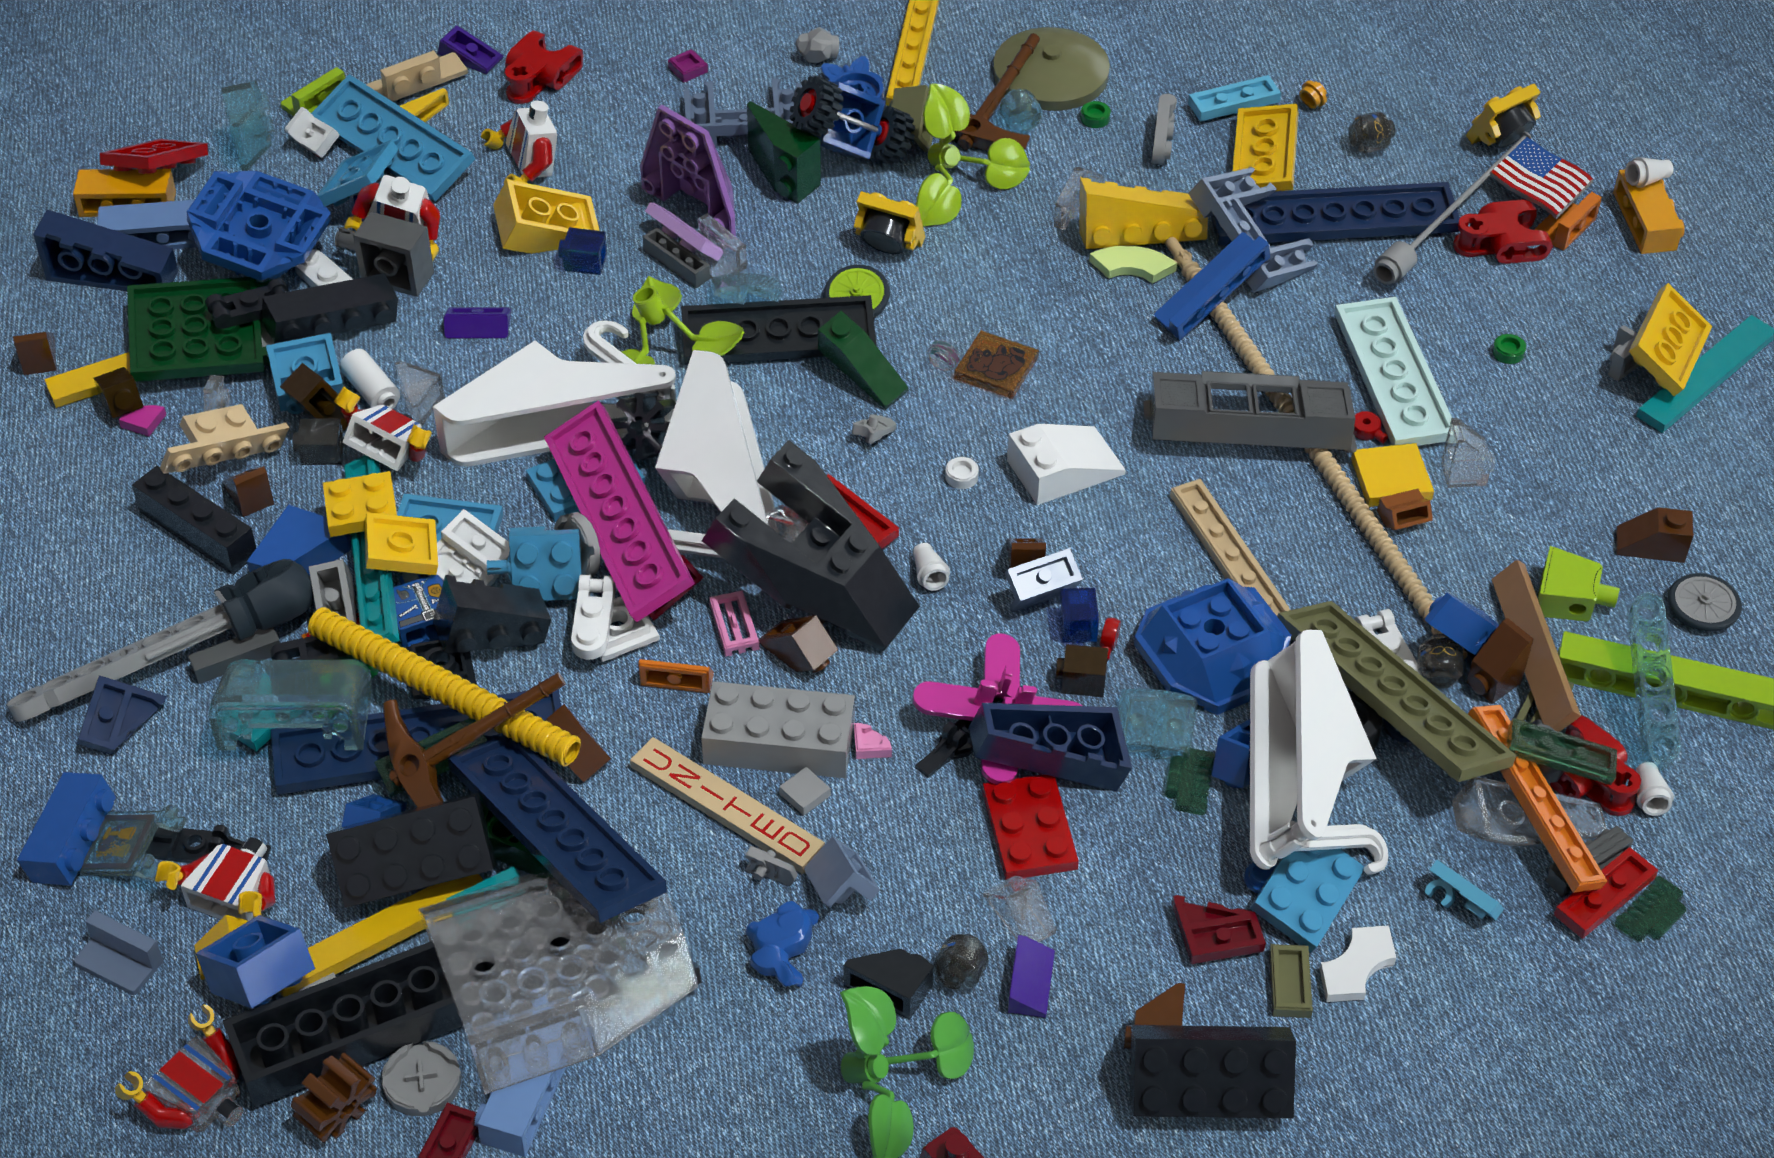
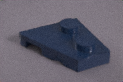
M99 675L76 744L112 755L163 706L167 696Z

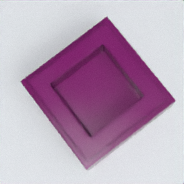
M692 49L668 59V68L683 83L708 72V64Z

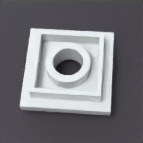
M621 596L614 599L611 623L620 621L625 624L621 626L610 625L608 646L605 653L600 656L602 662L612 660L619 655L640 647H646L652 642L660 640V635L648 615L636 622L630 616Z

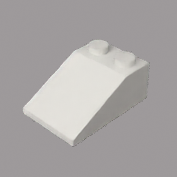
M1036 424L1009 434L1007 462L1037 505L1125 475V468L1095 426Z

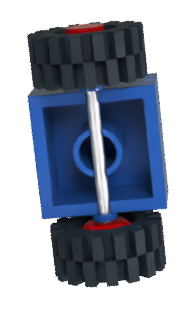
M817 76L808 77V81L803 80L801 82L802 88L797 87L796 92L798 94L796 97L793 96L791 100L794 102V106H790V112L793 113L790 116V120L793 121L792 125L797 129L818 137L821 147L847 157L870 159L871 157L893 165L894 162H900V157L904 158L907 155L905 150H910L912 145L909 142L914 140L915 137L914 134H911L915 130V125L912 124L914 120L910 117V114L888 105L885 106L886 101L840 82H830Z

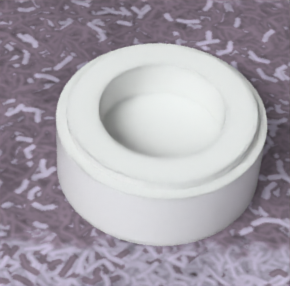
M967 457L954 458L946 465L945 479L954 488H970L978 481V465Z

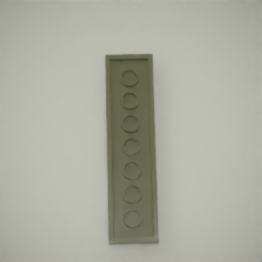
M1333 601L1278 613L1277 617L1290 632L1293 641H1296L1298 634L1305 630H1322L1344 684L1457 782L1513 766L1516 758L1515 753Z

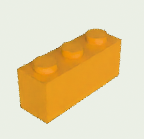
M114 169L79 170L73 191L79 217H98V210L101 206L175 201L176 196L171 169H157L156 173L140 174L138 169L131 171H114Z
M1625 169L1619 170L1613 194L1641 254L1677 251L1680 238L1684 236L1685 227L1683 220L1679 219L1675 211L1673 200L1669 199L1666 193L1663 179L1638 188L1627 182Z

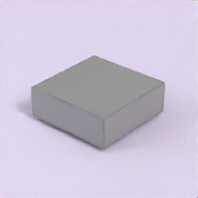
M805 767L779 786V794L804 816L831 796V788Z

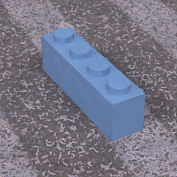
M194 200L99 207L97 222L99 226L173 249L198 248L187 222V210Z
M542 993L538 994L533 1006H528L525 1009L521 1022L522 1030L518 1038L511 1039L506 1052L507 1061L502 1071H496L491 1083V1095L486 1104L482 1103L479 1106L475 1117V1126L478 1127L481 1144L523 1157L527 1155L585 1028L583 1005Z

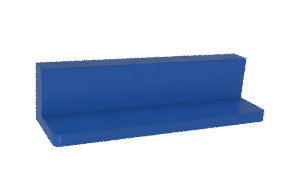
M1242 232L1154 313L1155 319L1180 341L1270 258L1269 243L1261 236L1253 240L1245 232Z

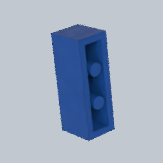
M63 772L17 859V862L32 883L72 885L78 871L83 866L84 859L93 841L98 837L99 828L105 816L112 809L116 799L102 774Z

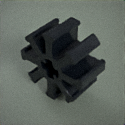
M658 391L635 393V397L622 398L615 405L627 417L612 418L611 420L616 429H627L628 433L621 440L626 450L636 449V454L633 456L634 459L657 457L661 451L666 436L665 433H667L670 423L665 421L664 417L675 408L676 403L673 399L657 400Z

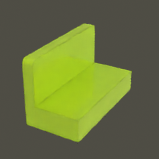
M335 67L281 101V108L292 116H295L301 107L312 113L345 79L344 71Z

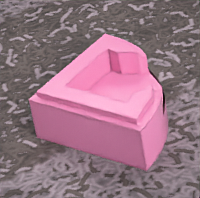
M854 723L856 759L892 757V747L886 736H882L877 731L872 730V726L868 724Z

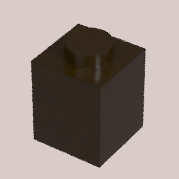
M125 367L93 378L103 407L113 419L144 407L135 380Z
M1066 644L1065 658H1057L1056 679H1062L1061 693L1103 698L1108 648Z

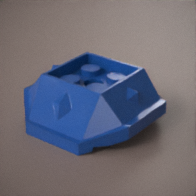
M214 171L187 210V222L202 260L232 270L236 275L243 274L260 281L267 278L272 280L280 278L292 267L304 263L327 228L331 218V212L327 207H324L314 191L259 171H238L229 174L227 171Z
M1227 578L1213 585H1204L1192 591L1185 590L1175 598L1146 609L1135 635L1134 646L1170 695L1188 703L1204 706V710L1219 715L1250 702L1251 668L1257 662L1268 661L1290 646L1292 635L1255 587H1243Z

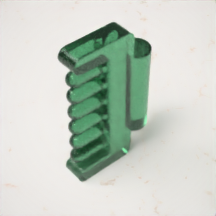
M1187 747L1184 750L1183 757L1172 756L1170 758L1165 796L1176 799V810L1198 815L1206 814L1208 800L1206 798L1209 796L1207 790L1210 789V785L1207 783L1211 782L1209 776L1212 775V771L1210 769L1213 768L1212 763L1215 758L1213 752Z
M1661 876L1655 877L1654 883L1648 887L1649 890H1644L1643 895L1638 896V901H1633L1632 906L1627 908V912H1623L1616 917L1615 926L1638 942H1641L1648 934L1655 940L1661 939L1686 913V907L1680 902L1683 897V891Z

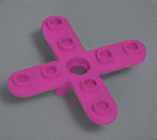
M1001 633L989 637L985 644L984 676L979 688L927 681L920 683L915 688L912 696L916 709L926 715L969 721L973 720L982 703H993L995 698H1002L1003 704L1082 706L1074 701L1035 696L1037 688L1034 686L1023 685V687H1020V646L1013 637ZM981 759V772L989 782L997 785L1002 782L1010 783L1014 780L1018 768Z

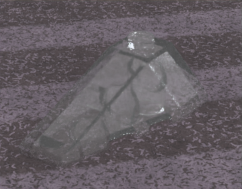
M1482 777L1472 778L1452 800L1456 826L1460 832L1481 840L1514 847L1543 844L1508 783ZM1555 794L1582 839L1598 838L1600 833L1607 829L1601 803Z

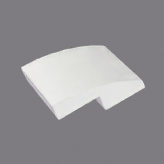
M463 509L441 531V539L437 542L438 568L436 575H439L443 581L445 575L455 576L459 582L471 583L473 579L483 580L485 586H491L500 574L487 575V560H507L510 552L509 542Z

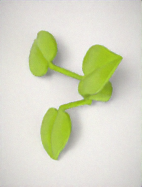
M936 83L929 85L928 97L923 110V123L930 135L940 139L939 143H935L929 148L928 160L931 165L935 166V170L940 171L942 174L933 173L929 175L920 186L916 207H919L923 227L946 224L952 221L960 211L961 193L958 188L951 186L953 178L945 168H953L959 161L988 165L985 171V180L988 184L998 189H1009L1019 185L1030 171V162L1023 147L1017 141L1010 138H1001L995 141L988 150V159L962 156L955 145L948 144L955 138V131L964 130L968 126L970 111L966 100L960 93L951 87Z
M648 276L643 286L634 293L632 298L634 302L632 315L640 324L642 350L627 349L621 352L636 364L655 365L653 357L646 356L649 353L646 323L648 322L650 325L659 324L665 319L666 315L690 340L695 342L692 351H708L723 356L742 339L745 332L737 324L727 321H716L704 325L699 335L693 334L672 312L682 299L680 290L672 284L664 283Z

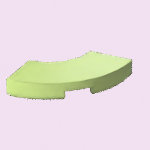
M1138 246L1107 247L1090 253L1089 262L1109 279L1119 275H1133L1144 278L1153 284L1172 274L1177 269V262L1158 251Z

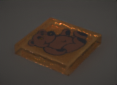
M981 330L956 367L954 379L1013 399L1037 361L1039 350Z

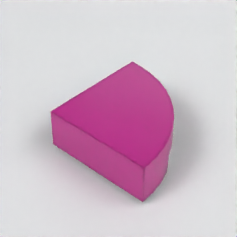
M146 405L141 409L123 415L119 419L120 427L149 437L166 416V411L163 406Z

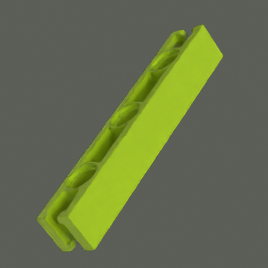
M1567 631L1563 633L1558 655L1566 677L1571 683L1774 730V678Z

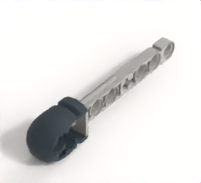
M282 559L264 565L239 578L234 586L227 584L215 589L214 594L219 605L56 677L42 686H36L13 697L7 703V706L16 722L25 721L49 711L52 707L62 705L93 691L99 675L117 680L228 629L232 630L238 640H243L254 635L256 629L266 630L281 625L300 616L312 606L314 594L311 577L303 566L290 559Z

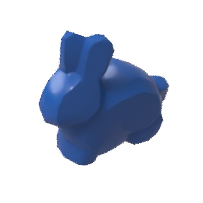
M789 901L778 907L776 913L767 916L759 922L753 921L748 924L746 935L756 950L749 961L750 965L762 975L775 976L785 987L791 985L802 986L803 976L790 964L789 959L804 953L812 938V927L820 918L815 910L803 909L794 901Z

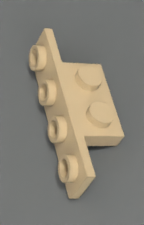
M433 50L381 69V79L366 85L393 102L468 74V69L456 53L452 52L438 57Z
M243 404L186 415L182 417L180 427L190 443L167 448L160 469L164 474L184 472L189 468L203 465L211 466L221 461L235 458L243 459L249 455L262 452H274L281 448L289 426L287 423L257 429Z

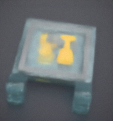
M168 805L161 811L107 812L99 828L98 837L93 841L84 859L83 866L76 876H137L155 881L158 865H153L155 861L153 855L145 853L158 827L179 832L187 821L186 817H178L179 809L173 805Z

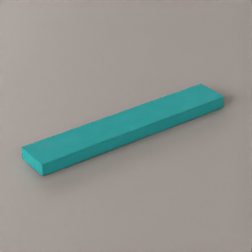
M1750 315L1697 359L1684 390L1673 396L1667 389L1662 388L1638 408L1636 417L1664 433L1774 340V328L1755 316Z

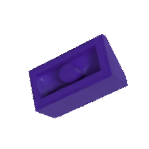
M449 307L444 314L445 337L507 338L510 328L511 308Z
M1018 935L1008 1013L1046 1018L1055 950L1023 935Z

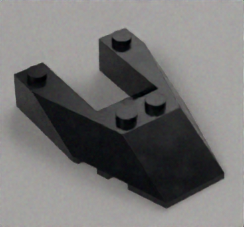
M788 440L770 459L757 482L809 524L790 543L734 498L715 518L701 541L783 607L791 609L794 606L813 616L816 615L822 624L826 621L845 629L844 634L884 651L920 606L879 544L817 462Z

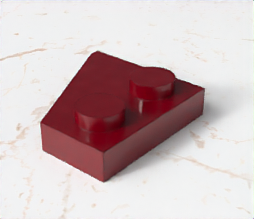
M1173 896L1172 907L1191 964L1265 951L1266 942L1255 912L1240 908L1229 909L1221 904L1208 902L1206 907L1184 902L1185 896Z

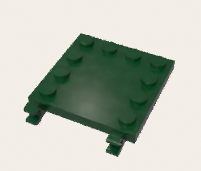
M252 277L128 285L130 374L135 382L264 372V365L271 368L267 348L262 347L260 320L220 329L215 326L212 314L208 312L205 305L206 298L212 294L227 296L267 286L271 280L257 282V279Z

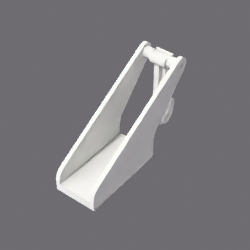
M594 322L584 332V347L601 362L562 360L537 341H533L433 406L440 452L453 463L465 467L549 452L550 449L544 436L593 404L588 402L631 395L638 392L658 391L657 400L673 399L676 403L675 370L667 365L636 364L600 336L603 333L610 332L621 338H627L629 336L628 329L617 322ZM602 404L611 419L627 417L620 408L615 406L616 404ZM674 409L664 417L665 421L670 422ZM616 429L620 438H623L628 433L627 429Z
M693 350L655 468L678 499L708 502L714 504L722 512L735 498L782 536L772 495L757 482L764 470V465L744 392L737 383L730 381L725 361L720 355L708 351ZM668 530L679 552L722 558L701 541L705 534Z
M1305 630L1296 637V641L1268 661L1257 662L1251 668L1250 854L1258 867L1267 870L1275 866L1278 858H1285L1294 851L1365 847L1372 854L1374 862L1366 865L1364 872L1367 875H1374L1384 870L1388 862V849L1382 836L1376 830L1361 824L1327 826L1341 781L1375 761L1376 756L1322 630ZM1296 805H1297V822H1296V821H1291V820H1292V817H1293V814H1294V811H1295V808H1296Z

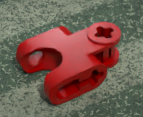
M532 30L515 44L507 54L505 78L510 82L506 89L508 100L513 103L524 104L532 101L546 86L560 90L582 69L583 50L573 45H567L557 51L546 50L545 34Z
M1512 200L1488 203L1479 210L1478 214L1469 213L1460 217L1458 229L1461 233L1455 236L1453 248L1457 253L1466 257L1495 254L1500 263L1510 264L1545 259L1552 250V241L1547 232L1529 229L1537 215L1533 202L1529 200ZM1540 245V246H1538V247H1536V248H1529V247H1528V246Z
M1581 715V717L1566 727L1565 740L1574 751H1563L1568 763L1567 768L1557 782L1550 783V787L1569 801H1578L1586 795L1611 815H1627L1631 813L1635 806V794L1639 791L1641 785L1640 775L1625 764L1628 760V755L1624 746L1593 721ZM1533 749L1530 751V754L1536 762V754Z

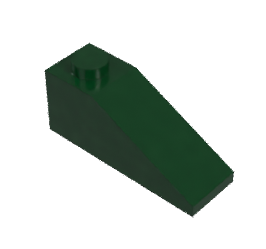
M843 311L838 312L818 329V350L885 410L908 391L909 387L866 332Z

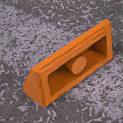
M639 659L640 685L710 693L714 677V671L710 667Z

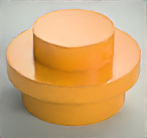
M1308 80L1302 85L1299 95L1308 107L1315 109L1327 102V92L1321 83Z

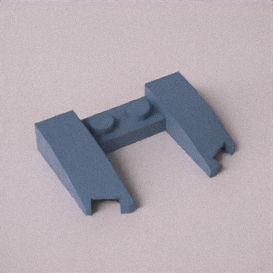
M771 78L773 108L764 109L793 123L790 120V116L793 114L790 112V106H794V102L791 100L793 96L796 97L798 94L796 92L797 87L802 88L801 83L796 84V89L793 92L792 89H779L781 79ZM713 81L704 83L706 93H695L693 97L688 88L684 89L685 118L709 131L715 147H717L716 136L732 138L738 135H748L747 109L715 110Z
M1253 167L1202 178L1188 193L1204 218L1215 215L1220 226L1225 230L1231 241L1242 232H1245L1253 240H1256L1259 236L1265 239L1244 206L1272 195L1277 189L1271 182L1261 188L1255 184L1254 179L1250 177L1255 170ZM1308 238L1276 247L1269 245L1270 258L1246 279L1253 292L1276 286L1313 270L1318 265L1317 261L1306 262L1304 251H1309L1313 247L1311 239Z

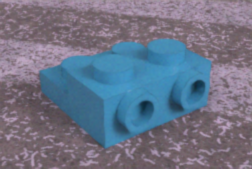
M331 333L266 345L281 412L288 411L291 414L304 412L280 388L283 382L301 363L321 376L338 394L343 388Z

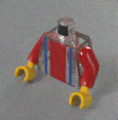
M203 1004L201 1006L202 1011L207 1016L205 1024L198 1023L192 1013L188 1016L189 1026L194 1030L202 1031L204 1033L203 1038L196 1034L145 1084H143L142 1077L138 1073L133 1071L127 1072L124 1077L133 1084V1091L125 1089L120 1083L115 1086V1094L118 1098L122 1100L133 1099L135 1101L134 1106L159 1128L182 1130L190 1128L196 1132H202L216 1119L225 1126L232 1127L240 1120L243 1114V1108L235 1102L240 1095L237 1084L240 1070L230 1043L221 1029L214 1028L212 1025L214 1012L208 1005Z

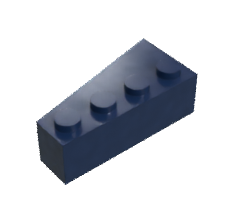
M48 209L33 234L47 281L127 291L128 285L174 282L178 273L173 248Z
M982 703L969 725L975 758L1116 792L1132 769L1117 707Z

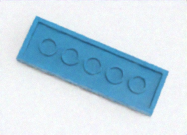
M350 74L311 113L318 120L334 128L340 134L338 139L360 153L393 139L399 150L392 158L393 163L385 169L396 177H404L410 183L423 186L427 189L428 197L435 202L475 160L471 151Z

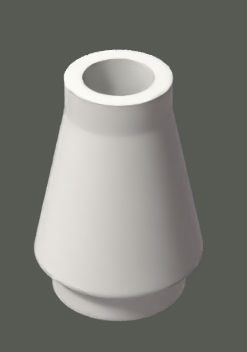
M1636 157L1628 162L1625 168L1627 182L1638 188L1663 178H1669L1673 174V165L1668 159L1658 160Z
M920 543L915 546L913 556L915 558L918 583L931 591L943 588L949 581V566L933 550L929 543Z
M1645 762L1640 764L1636 768V772L1641 778L1640 789L1637 792L1638 806L1646 814L1652 816L1668 812L1672 807L1674 799L1672 790L1660 774L1655 763Z

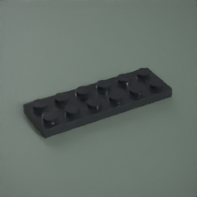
M871 295L681 306L682 323L693 334L699 335L704 325L716 321L731 322L743 328L745 334H743L742 339L728 353L721 356L725 363L826 357L818 350V329L840 311H843L860 326L876 345ZM683 332L685 365H688L695 342L690 340Z

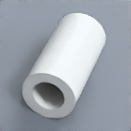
M355 349L343 357L340 363L341 372L371 408L378 405H385L391 409L395 408L400 399V391L367 351Z

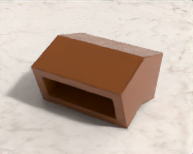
M1418 488L1381 497L1379 500L1377 513L1385 526L1390 529L1398 530L1433 521L1430 500L1425 499Z

